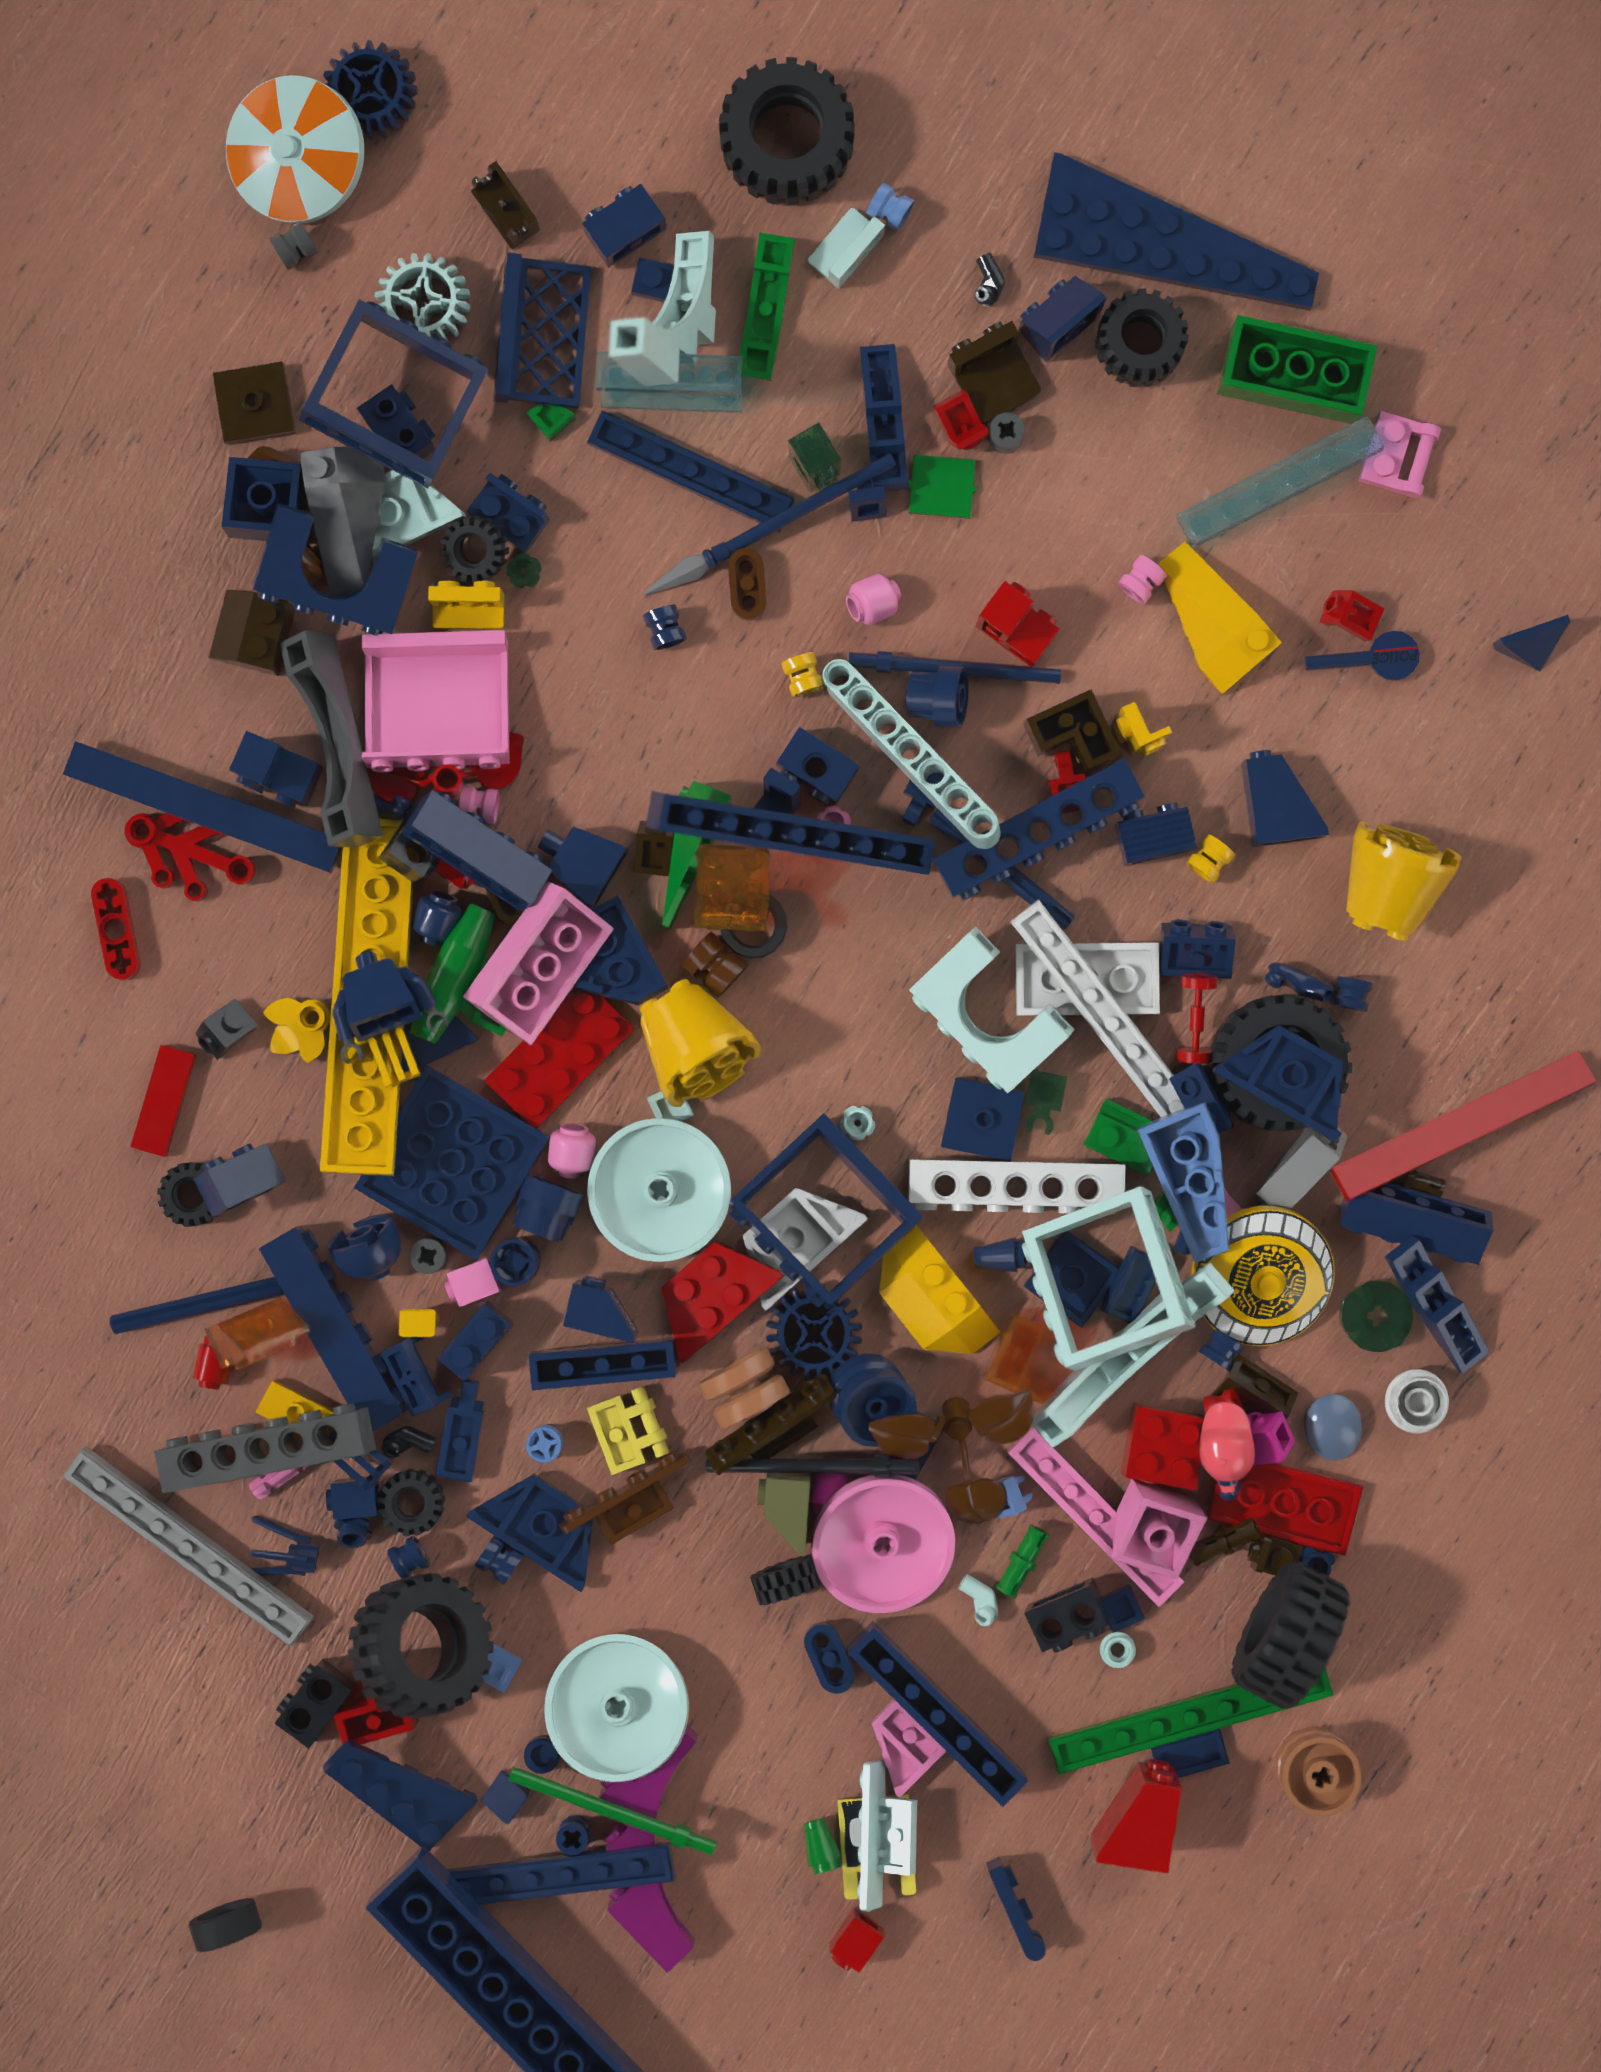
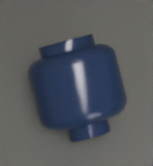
M431 891L430 895L422 896L419 899L412 921V928L421 935L420 941L428 945L440 946L441 942L447 939L463 915V910L457 904L458 899L440 891Z

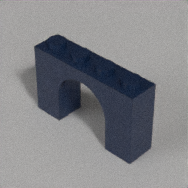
M278 503L252 584L253 590L259 591L258 597L273 603H279L280 598L293 602L292 608L313 615L314 610L327 613L328 620L348 626L349 621L363 625L362 631L375 636L383 634V632L392 634L418 556L417 549L382 537L371 572L365 583L349 594L329 595L314 588L302 571V556L314 520L313 514Z

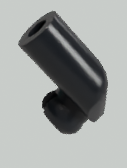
M992 253L984 254L976 260L984 278L979 289L975 291V299L979 304L988 307L998 301L1005 285V279Z

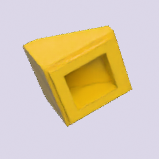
M402 1309L399 1314V1335L401 1337H433L437 1332L440 1315L434 1309Z

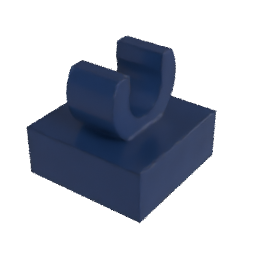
M869 480L858 486L857 490L848 491L852 522L887 516L884 486L872 487V482Z

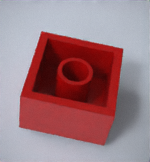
M1133 1403L1121 1474L1129 1479L1196 1491L1201 1466L1200 1437L1205 1416Z

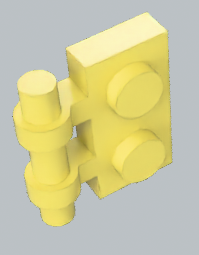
M644 1386L631 1390L636 1403L634 1405L626 1407L620 1394L587 1407L612 1475L645 1463L646 1459L642 1448L652 1446L656 1458L669 1453L665 1439H667L664 1428L659 1427L653 1411L656 1408L653 1398L648 1397ZM640 1415L647 1433L640 1437L636 1436L630 1418Z

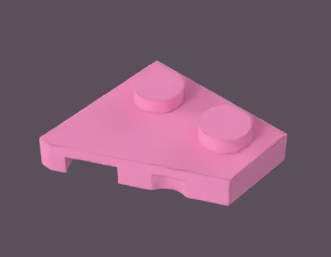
M894 1699L872 1720V1726L879 1742L885 1765L890 1774L895 1794L900 1798L946 1750Z

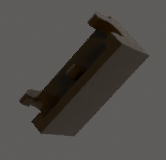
M495 161L488 166L487 171L489 173L484 178L479 179L475 176L472 179L473 189L471 193L512 250L537 233L540 228L533 212L498 162Z

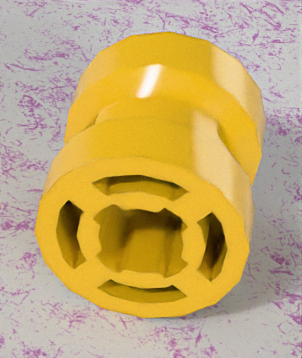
M814 652L800 654L781 663L784 674L789 676L791 681L789 689L792 698L805 696L825 687L822 675L817 674L815 668L817 660Z
M1208 834L1201 842L1200 851L1192 854L1186 861V864L1201 878L1214 884L1220 876V869L1224 865H1229L1236 855L1227 845Z

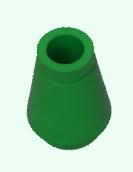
M824 1817L804 1823L808 1867L812 1866L814 1875L841 1867L839 1858L842 1857V1854L827 1824H825Z

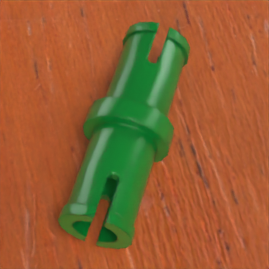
M1033 1524L1029 1525V1529L1017 1551L1012 1550L1009 1556L1011 1561L1001 1580L996 1585L998 1590L1013 1598L1017 1597V1593L1029 1571L1034 1572L1037 1566L1035 1560L1050 1537L1049 1533Z

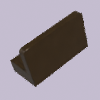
M1240 1354L1232 1360L1233 1366L1227 1371L1224 1380L1211 1393L1215 1396H1220L1225 1390L1233 1388L1240 1398L1246 1415L1254 1412L1261 1414L1283 1412L1285 1419L1289 1417L1298 1395L1297 1391Z

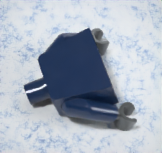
M371 951L363 952L356 957L355 962L358 969L345 974L343 977L344 988L339 991L332 1010L339 1040L344 1041L345 1045L341 1049L340 1057L347 1064H350L348 1050L351 1047L357 1050L360 1061H363L365 1058L364 1048L360 1044L355 1043L354 1037H356L358 1042L419 1020L423 1018L421 1013L423 1011L428 1016L426 1025L431 1032L436 1033L430 1025V1020L433 1016L442 1017L446 1027L448 1024L447 1016L436 1010V1001L422 977L406 967L396 968L392 959L386 958L378 961L376 954Z

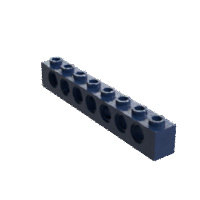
M655 791L651 792L646 822L647 828L925 875L930 874L935 846L934 839Z

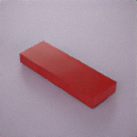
M160 1045L130 1146L131 1148L167 1157L197 1057L196 1054Z

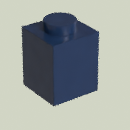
M352 1478L337 1479L330 1484L331 1489L326 1490V1507L328 1511H333V1520L371 1517L379 1514L380 1504L377 1503L380 1496L379 1478L367 1491Z

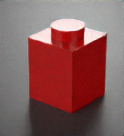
M853 1908L830 1941V1953L833 1954L832 1960L847 1971L853 1968L860 1973L884 1939L883 1927L856 1908Z

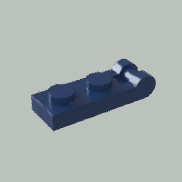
M999 1857L986 1862L988 1872L1026 1957L1031 1961L1041 1960L1046 1952L1042 1935L1030 1928L1028 1920L1033 1919V1916L1025 1898L1018 1900L1013 1887L1019 1884L1011 1866L1003 1867Z

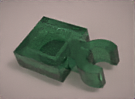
M1037 1070L1031 1072L1025 1105L1033 1106L1034 1113L1030 1114L1026 1119V1131H1032L1033 1122L1036 1119H1042L1046 1124L1044 1134H1051L1053 1121L1049 1116L1050 1110L1061 1112L1067 1076Z

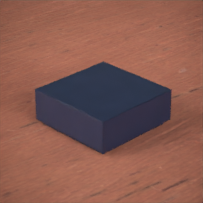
M1130 1584L1102 1596L1111 1616L1108 1625L1112 1633L1145 1619Z

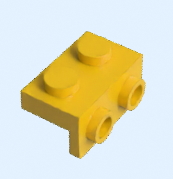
M439 581L438 586H429L428 601L433 606V627L435 629L502 630L504 628L505 594L501 587H495L494 582L476 581L474 582V587H459L460 583L457 581Z
M1135 702L1122 707L1115 716L1116 723L1113 724V729L1119 742H1126L1131 755L1141 752L1143 757L1161 750L1162 746L1167 744L1166 739L1172 733L1170 726H1167L1150 734Z

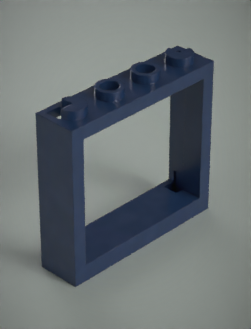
M359 299L302 408L299 421L428 489L488 368L482 366L483 363L475 356L470 354L462 355L451 349L450 344L442 338L436 336L429 337L419 332L418 327L406 319L397 320L386 314V310L379 304L371 301L366 303ZM360 322L371 326L471 380L430 462L319 404Z
M824 1113L729 1202V1207L732 1209L729 1213L731 1218L742 1229L748 1226L757 1235L754 1239L755 1243L767 1255L773 1252L781 1260L782 1263L779 1267L784 1274L792 1281L798 1278L807 1288L804 1291L807 1298L817 1307L823 1304L827 1310L919 1224L924 1217ZM818 1137L902 1223L830 1292L746 1206L751 1199Z

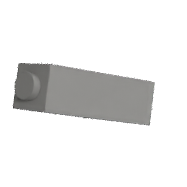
M1307 1127L1260 1182L1256 1194L1259 1196L1261 1204L1291 1210L1341 1158L1348 1135L1338 1127L1339 1137L1336 1142H1333Z

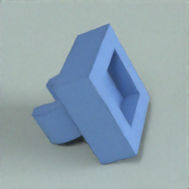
M1024 1476L995 1479L1004 1487L1006 1493V1504L997 1515L998 1518L1018 1515L1028 1509L1025 1503L1032 1499V1493L1022 1495L1018 1487L1020 1482L1026 1480Z
M494 1644L493 1653L488 1654L487 1658L492 1663L489 1673L481 1675V1678L486 1684L505 1693L522 1658Z

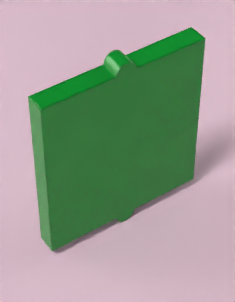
M914 455L912 480L908 481V487L911 488L909 514L970 519L972 494L976 492V486L973 485L975 460Z

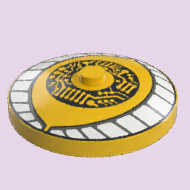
M1254 1206L1227 1216L1229 1250L1196 1263L1193 1260L1191 1276L1210 1263L1234 1289V1292L1225 1301L1203 1315V1317L1213 1329L1221 1331L1237 1343L1244 1345H1273L1299 1335L1320 1316L1332 1293L1335 1276L1334 1261L1325 1238L1305 1217L1283 1207Z

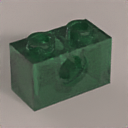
M819 422L788 440V456L809 492L816 488L821 491L838 481L836 477L840 475L841 458Z

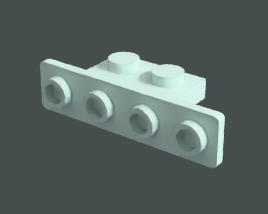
M884 1760L865 1762L860 1774V1786L863 1790L862 1807L859 1811L862 1840L858 1849V1859L861 1863V1879L857 1887V1896L860 1900L861 1911H871L882 1907L883 1873L916 1874L917 1800L885 1797L886 1765Z

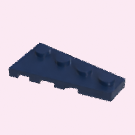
M349 1739L323 1764L324 1772L420 1847L424 1845L428 1851L478 1801L476 1794L466 1789L461 1791L438 1777L436 1779L419 1773L417 1768L407 1764L404 1766L389 1760L388 1756Z

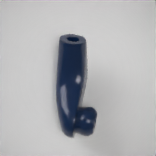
M1279 962L1271 963L1268 966L1270 971L1265 975V981L1275 989L1280 988L1285 983L1299 995L1325 1003L1329 1002L1334 995V987L1293 966Z

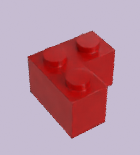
M1004 580L980 613L975 627L1029 667H1033L1053 641L1060 628L1055 625L1057 620L1048 612L1042 609L1036 612L1031 608L1034 601L1029 598L1031 593L1017 582H1013L1010 585Z
M376 1697L341 1706L334 1714L342 1745L347 1739L363 1745L413 1730L419 1719L412 1716L405 1718L394 1716L392 1710L384 1712L375 1705Z

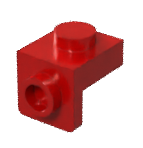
M961 390L932 406L949 443L958 450H969L978 446L983 441L982 437L989 434L987 427L981 423L965 390Z

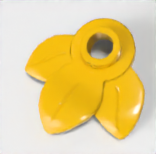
M283 998L271 1003L263 1011V1014L270 1021L278 1025L271 1039L270 1051L272 1053L290 1054L299 1050L301 1057L306 1063L312 1062L322 1053L325 1047L324 1031L329 1026L331 1018L330 1011L324 1003L318 1000H307L300 1003L292 998ZM311 1011H316L319 1015V1020L316 1024H310L307 1020V1015Z

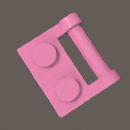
M1380 411L1358 481L1409 497L1421 498L1424 490V485H1422L1423 477L1434 441L1439 440L1441 428L1433 424L1420 423ZM1410 436L1420 437L1408 480L1399 479L1398 476Z

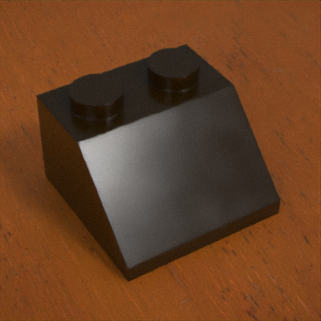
M226 590L209 659L278 676L283 660L279 643L288 639L296 609L292 608L293 605L287 600L280 599L279 603H273L259 598L256 592Z

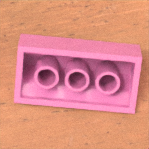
M546 881L533 904L524 910L466 991L463 998L507 1030L532 1045L614 928L566 889Z

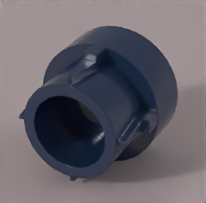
M940 666L936 673L912 671L906 693L908 716L911 718L934 720V724L937 727L961 728L965 721L969 698L967 669L965 667Z
M527 1174L516 1203L518 1209L513 1223L516 1224V1227L556 1242H559V1240L563 1241L569 1225L573 1224L584 1195L545 1179Z

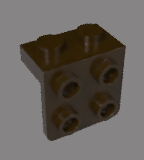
M1013 321L1005 325L1002 322H997L983 331V337L973 342L970 338L956 344L951 349L953 353L949 354L947 365L960 389L968 393L982 424H987L997 415L1005 412L1008 413L1036 398L1041 392V386L1017 344L1019 332Z

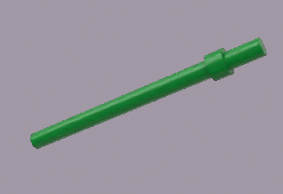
M514 1766L508 1781L671 1840V1845L681 1849L687 1846L711 1856L714 1853L716 1841L690 1832L691 1828L679 1823L676 1826L670 1825Z

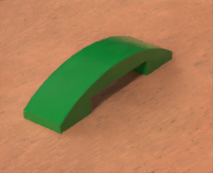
M759 232L754 274L736 371L737 376L767 381L772 380L795 238Z

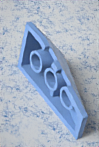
M1205 1102L1178 1110L1146 1123L1138 1129V1132L1194 1262L1202 1261L1229 1250L1220 1138Z

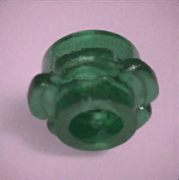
M520 553L507 564L506 573L511 578L510 582L515 587H532L540 579V562L536 558H531L529 554ZM522 568L527 569L526 574L521 573Z

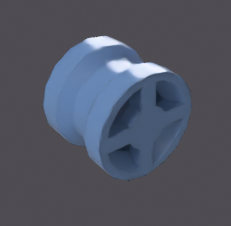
M549 1424L536 1427L526 1441V1450L529 1456L540 1463H547L556 1459L564 1445L563 1435L559 1429Z

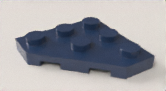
M617 895L592 909L595 914L613 927L614 930L572 988L637 1006L669 989L619 896Z

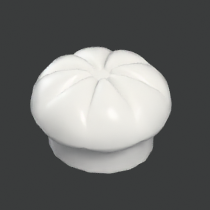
M1411 1369L1397 1375L1389 1384L1385 1394V1408L1390 1420L1398 1428L1409 1433H1425L1436 1428L1444 1420L1449 1407V1396L1444 1383L1435 1374L1422 1369Z

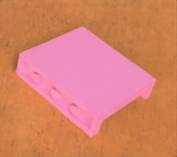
M505 630L378 634L377 636L372 634L362 635V650L365 654V752H362V759L367 768H372L375 772H390L394 767H407L411 771H426L429 769V766H441L444 764L453 765L458 770L464 769L465 765H479V767L484 769H496L501 764H510L508 640Z

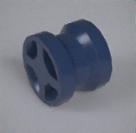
M1337 977L1336 984L1339 990L1338 995L1333 998L1332 1005L1367 1012L1369 1004L1366 1001L1367 993L1372 991L1373 983L1354 978Z
M1213 1329L1210 1333L1211 1340L1207 1345H1202L1199 1352L1229 1371L1233 1366L1232 1359L1235 1354H1241L1244 1347L1221 1331Z
M414 1535L407 1538L404 1545L400 1547L393 1546L387 1550L389 1559L401 1579L412 1576V1573L418 1569L425 1570L430 1567L428 1556Z

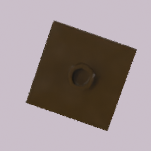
M283 361L213 373L223 441L226 445L296 434Z

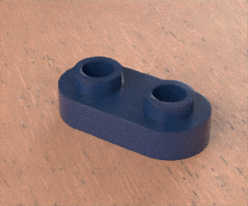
M825 1622L813 1624L806 1631L804 1646L819 1682L830 1693H843L852 1686L854 1681V1668L834 1626ZM824 1634L829 1638V1642L825 1646H819L815 1642L816 1637ZM834 1667H839L842 1669L843 1675L839 1679H834L829 1674L830 1670Z

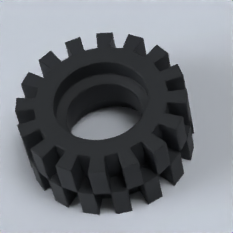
M480 515L469 516L452 523L453 525L444 532L446 537L441 538L440 544L444 545V549L440 550V557L445 556L446 562H443L445 568L450 567L452 569L450 572L452 576H460L461 581L467 582L471 580L472 583L486 580L501 571L500 568L507 562L505 555L509 554V547H505V542H508L507 535L502 536L500 533L503 528L500 525H493L494 520L491 518L483 519V516ZM469 535L480 537L486 544L487 553L481 562H471L463 553V542Z
M181 1163L175 1168L169 1169L167 1171L168 1174L162 1177L160 1181L162 1186L157 1190V1195H160L161 1199L158 1201L159 1207H163L165 1210L162 1213L172 1219L171 1222L191 1227L213 1221L214 1217H212L205 1201L197 1208H188L179 1198L181 1186L205 1172L202 1167L205 1163Z
M407 1469L391 1477L380 1490L381 1494L377 1502L380 1504L378 1513L379 1516H383L384 1520L382 1522L384 1525H389L392 1528V1532L396 1534L400 1532L403 1533L402 1536L407 1537L414 1534L418 1536L430 1530L444 1511L445 1495L442 1494L443 1488L441 1484L438 1485L435 1481L437 1478L433 1475H427L426 1471L421 1469L419 1471ZM415 1489L423 1495L425 1507L422 1513L416 1516H408L400 1510L398 1498L402 1491Z
M809 1555L776 1563L774 1566H768L764 1570L755 1572L750 1577L759 1605H769L782 1600H789L791 1597L800 1596L801 1593H807L820 1585L812 1557Z

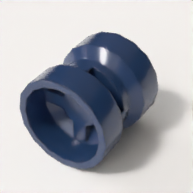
M675 604L653 609L643 615L646 627L650 628L653 634L651 642L654 650L666 649L687 640L684 628L678 624L679 613Z
M493 1536L474 1566L481 1571L490 1570L494 1574L495 1580L505 1585L524 1555L516 1549L509 1550L504 1548L503 1541Z

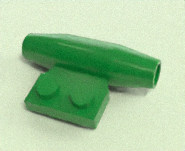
M470 904L444 941L425 982L436 1001V1010L447 1016V1027L457 1012L461 1010L471 1023L503 1037L506 1031L505 1027L463 998L466 991L491 958L485 957V953L496 915L488 910ZM423 1011L421 1012L423 1018L412 1022L409 1033L435 1045L447 1027L442 1017L433 1016L430 1020V1025L436 1033L431 1032L426 1025L428 1016Z

